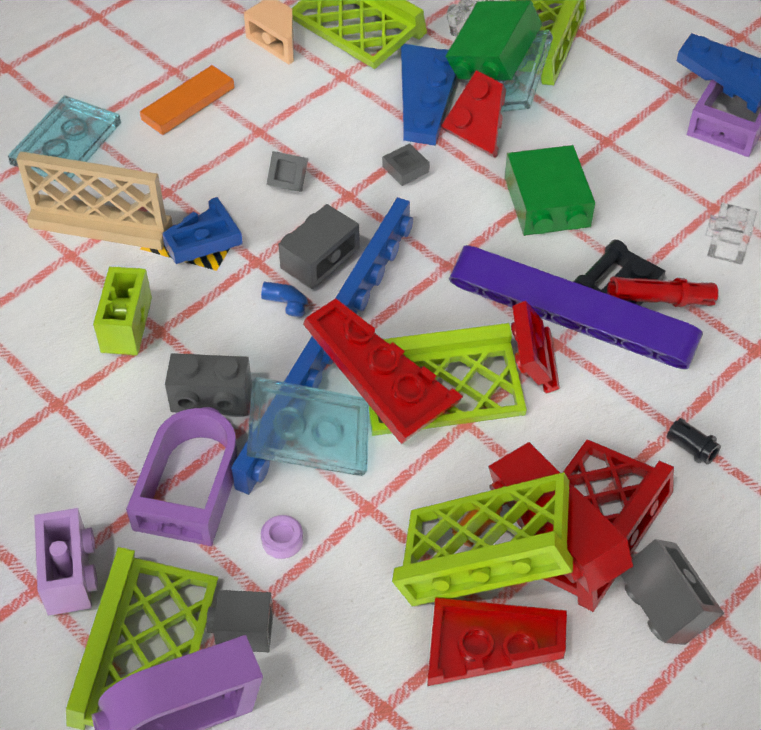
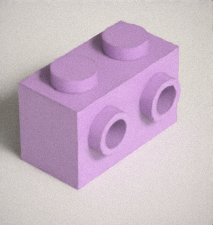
M78 508L34 515L37 589L48 616L92 608L91 591L98 590L96 568L94 564L89 565L88 554L95 553L92 528L84 527Z

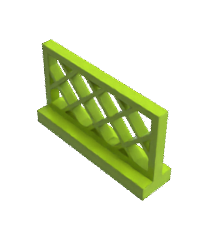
M301 0L292 7L293 21L373 69L382 64L411 37L420 40L427 34L423 9L406 0ZM355 3L360 6L359 9L343 11V5ZM339 6V11L322 13V8ZM316 8H317V14H313V15H303V14H302L303 12H305V11L308 10V9H316ZM377 16L382 21L365 23V17ZM360 18V24L343 26V20ZM339 21L338 27L325 28L322 26L323 22ZM398 28L402 30L397 35L387 36L386 33L388 29ZM382 30L381 37L365 38V32ZM360 33V39L347 41L344 39V35ZM382 46V49L374 56L365 52V48Z
M531 0L536 11L539 9L543 11L538 14L541 22L543 23L551 19L554 23L544 27L541 26L534 41L543 38L545 41L535 46L531 44L522 60L524 61L534 56L537 62H521L516 73L541 75L543 85L554 86L586 13V0ZM554 3L562 4L552 9L549 7V5Z
M509 323L384 339L387 343L391 344L393 342L405 351L403 355L417 366H425L436 375V380L439 377L456 387L455 390L461 393L462 391L479 402L472 411L463 412L454 406L447 411L450 414L441 415L423 429L526 415L527 409L511 346L512 332ZM504 356L506 368L500 376L483 366L487 358ZM460 361L471 368L462 381L445 371L451 362ZM476 372L493 382V385L485 395L467 385ZM507 375H508V377H509V381H510V382H508L507 380H505V378L507 377ZM500 386L513 395L515 405L501 407L490 400V398ZM367 403L372 436L392 434L384 423H379L378 415Z
M563 472L411 510L403 566L394 568L393 584L413 607L435 602V598L450 599L572 573L573 557L567 550L569 479ZM555 490V495L543 508L535 504L543 493ZM517 501L503 517L495 513L505 502ZM528 509L536 513L522 529L513 525ZM478 511L464 526L457 523L466 512ZM489 518L496 522L481 539L474 534ZM440 519L426 535L422 534L423 522ZM547 521L554 525L552 532L534 535ZM450 528L457 531L442 548L436 544ZM507 530L515 535L508 542L493 545ZM467 540L475 544L469 551L454 554ZM429 549L437 553L430 560L418 562Z
M118 547L66 707V726L85 730L86 725L94 726L92 714L98 712V701L111 686L136 672L182 657V654L189 651V654L199 651L207 624L208 608L212 605L218 577L135 558V550ZM140 573L158 577L164 588L144 597L137 586ZM189 584L206 588L204 599L187 607L177 592ZM134 595L138 602L131 605ZM170 595L180 612L160 622L150 605ZM143 609L153 627L133 637L125 625L126 618ZM200 611L199 618H198V622H197L196 619L194 618L193 614H195V613H197V612ZM186 619L194 631V636L177 647L166 629ZM122 634L126 641L118 645ZM159 634L169 652L149 662L140 649L139 644ZM132 649L142 667L120 678L112 665L114 658ZM110 675L114 682L106 686L108 677Z

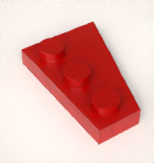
M435 598L427 686L564 659L566 652L567 610Z

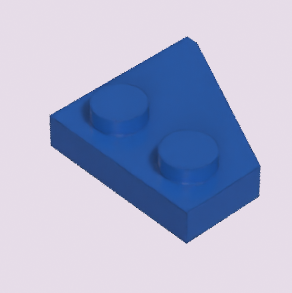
M218 197L209 200V209L199 216L198 213L193 211L181 223L173 225L162 233L164 245L175 264L192 261L198 257L225 251L243 244L241 231Z

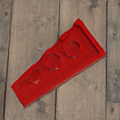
M336 298L307 316L304 320L303 325L401 444L454 407L463 398V395L455 389L449 390L435 379L436 375L425 366L420 368L404 356L405 351L395 343L389 344L378 336L373 326Z

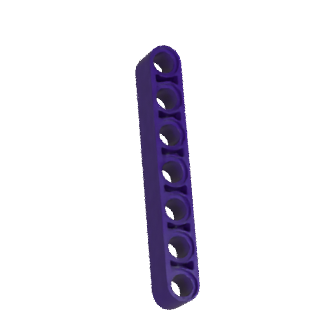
M463 246L449 277V281L465 291L511 308L518 303L527 301L541 319L678 369L685 370L690 368L703 336V332L699 328L687 322L474 246Z

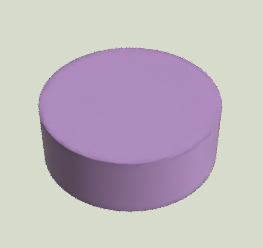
M278 515L270 518L261 529L263 549L268 555L278 559L294 556L303 545L301 524L295 518L287 515Z

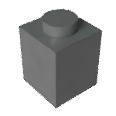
M218 590L216 607L209 606L207 613V633H213L215 644L217 645L246 635L253 652L269 653L274 615L271 592Z

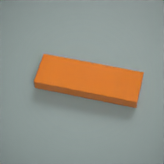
M211 65L140 111L141 120L164 135L234 88V79Z

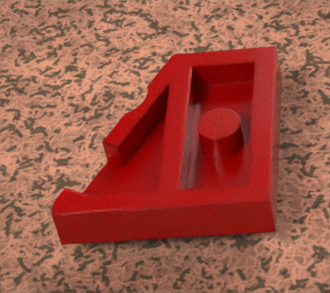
M476 70L441 127L450 134L496 158L499 151L497 138L498 130L502 127L503 116L501 108L505 103V86Z

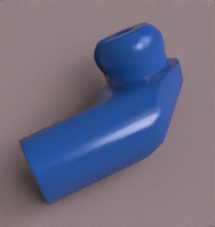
M265 281L262 285L261 298L263 300L287 303L285 312L289 316L302 317L305 314V305H308V299L292 285Z

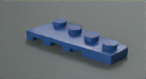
M403 44L401 46L403 141L436 146L457 78L445 57L449 51L447 49Z

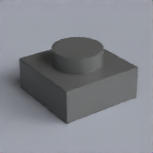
M410 143L382 157V167L402 186L429 173L430 162Z
M272 151L266 185L302 192L308 158Z

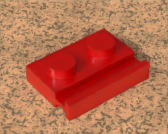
M527 301L512 306L514 322L511 323V330L518 344L519 352L515 353L518 368L523 374H528L538 386L543 384V390L546 394L560 389L550 328L548 326L544 327L543 320Z

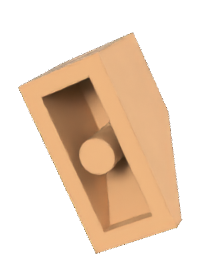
M262 0L245 11L246 38L287 64L294 62L292 8L279 0Z

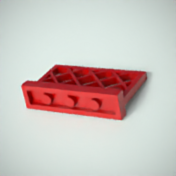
M588 439L563 471L569 482L574 486L584 484L587 492L585 497L599 511L598 504L620 499L623 507L620 513L605 517L627 538L631 555L673 493L674 466L658 461L656 466L652 467ZM591 455L605 461L607 467L586 472L583 464ZM634 473L643 477L640 484L622 488L618 476ZM612 478L615 486L614 490L594 494L590 482ZM564 574L544 578L543 580L578 596V605L594 612L616 578L591 594L578 581L570 582Z

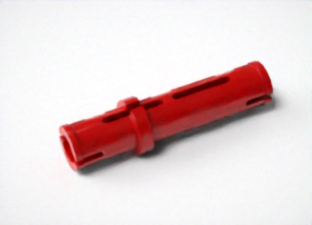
M613 276L610 278L611 282H608L607 294L622 300L672 303L674 307H684L686 304L714 306L719 294L715 283L688 282L685 278L665 281Z

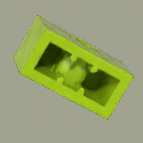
M109 266L93 323L101 353L138 355L152 300L146 269Z

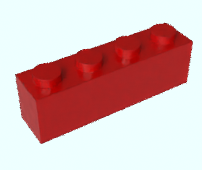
M527 442L488 466L493 481L489 488L494 490L559 474L560 472L530 442ZM569 482L567 550L573 557V572L564 575L572 583L578 581L591 594L632 568L633 564L627 538ZM555 490L543 493L535 504L543 508L555 495ZM517 501L505 502L502 506L507 504L511 509ZM528 509L516 521L517 524L523 528L536 513ZM547 521L534 535L552 532L554 525Z

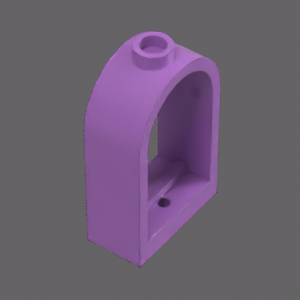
M711 80L692 111L687 135L749 157L761 137V112L755 122L712 108L711 106L724 87Z
M210 407L183 410L169 417L159 427L126 508L132 531L212 546L234 483L231 467L238 457L234 429L231 423L218 410ZM193 438H210L220 442L226 448L205 509L153 499L168 458L178 445Z
M243 635L141 670L117 682L105 691L98 701L100 711L92 714L94 729L204 730L252 712L263 674L247 636Z

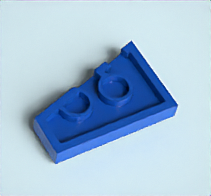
M691 33L678 51L676 61L705 81H716L724 87L723 93L731 98L736 95L747 102L746 108L756 113L761 106V58L742 52L735 47H729L709 40L707 37Z

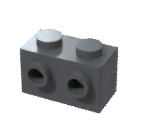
M326 204L316 213L309 215L305 222L296 230L283 237L278 244L280 268L313 289L360 248L359 223Z
M171 353L165 381L170 412L178 413L187 409L210 407L218 410L222 415L248 416L252 390L249 357Z
M654 539L632 558L633 567L621 574L626 583V593L636 604L642 607L649 618L647 621L649 629L664 643L686 645L724 614L677 543Z

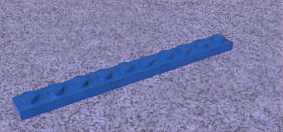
M396 198L335 297L356 314L358 311L363 312L370 298V291L374 285L379 286L384 276L386 264L388 261H394L396 258L399 242L402 237H408L411 232L413 217H410V201ZM313 336L308 341L232 465L235 490L249 495L257 482L261 483L265 479L271 457L275 451L279 452L284 447L289 427L293 421H299L304 412L305 400L310 392L315 393L317 391L326 365L333 363L332 359Z

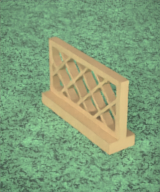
M20 151L16 160L31 207L27 217L29 228L157 250L163 249L162 233L172 227L173 223L171 216L165 214L157 173ZM31 166L39 167L44 172H46L48 176L43 178L37 172H35L31 168ZM64 172L74 173L82 181L77 184ZM98 178H107L116 186L110 189ZM55 179L68 191L63 193L50 182ZM132 184L149 185L150 192L145 195ZM89 185L102 196L97 199L84 188ZM43 190L48 195L39 194L38 191ZM124 191L136 202L129 204L118 194ZM75 195V196H77L79 199H81L82 201L73 200V199H70V198ZM110 201L115 206L104 205V203ZM143 206L149 212L139 211L138 209Z

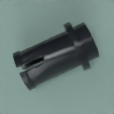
M679 418L678 421L676 420L667 433V439L692 454L694 461L697 463L704 462L707 465L710 464L721 449V445L716 442V436L705 435L687 423L683 418Z

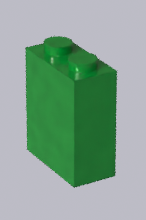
M477 1L445 56L458 79H471L477 70L494 80H512L542 26L532 1Z
M574 145L507 153L504 178L523 236L591 227L595 200Z

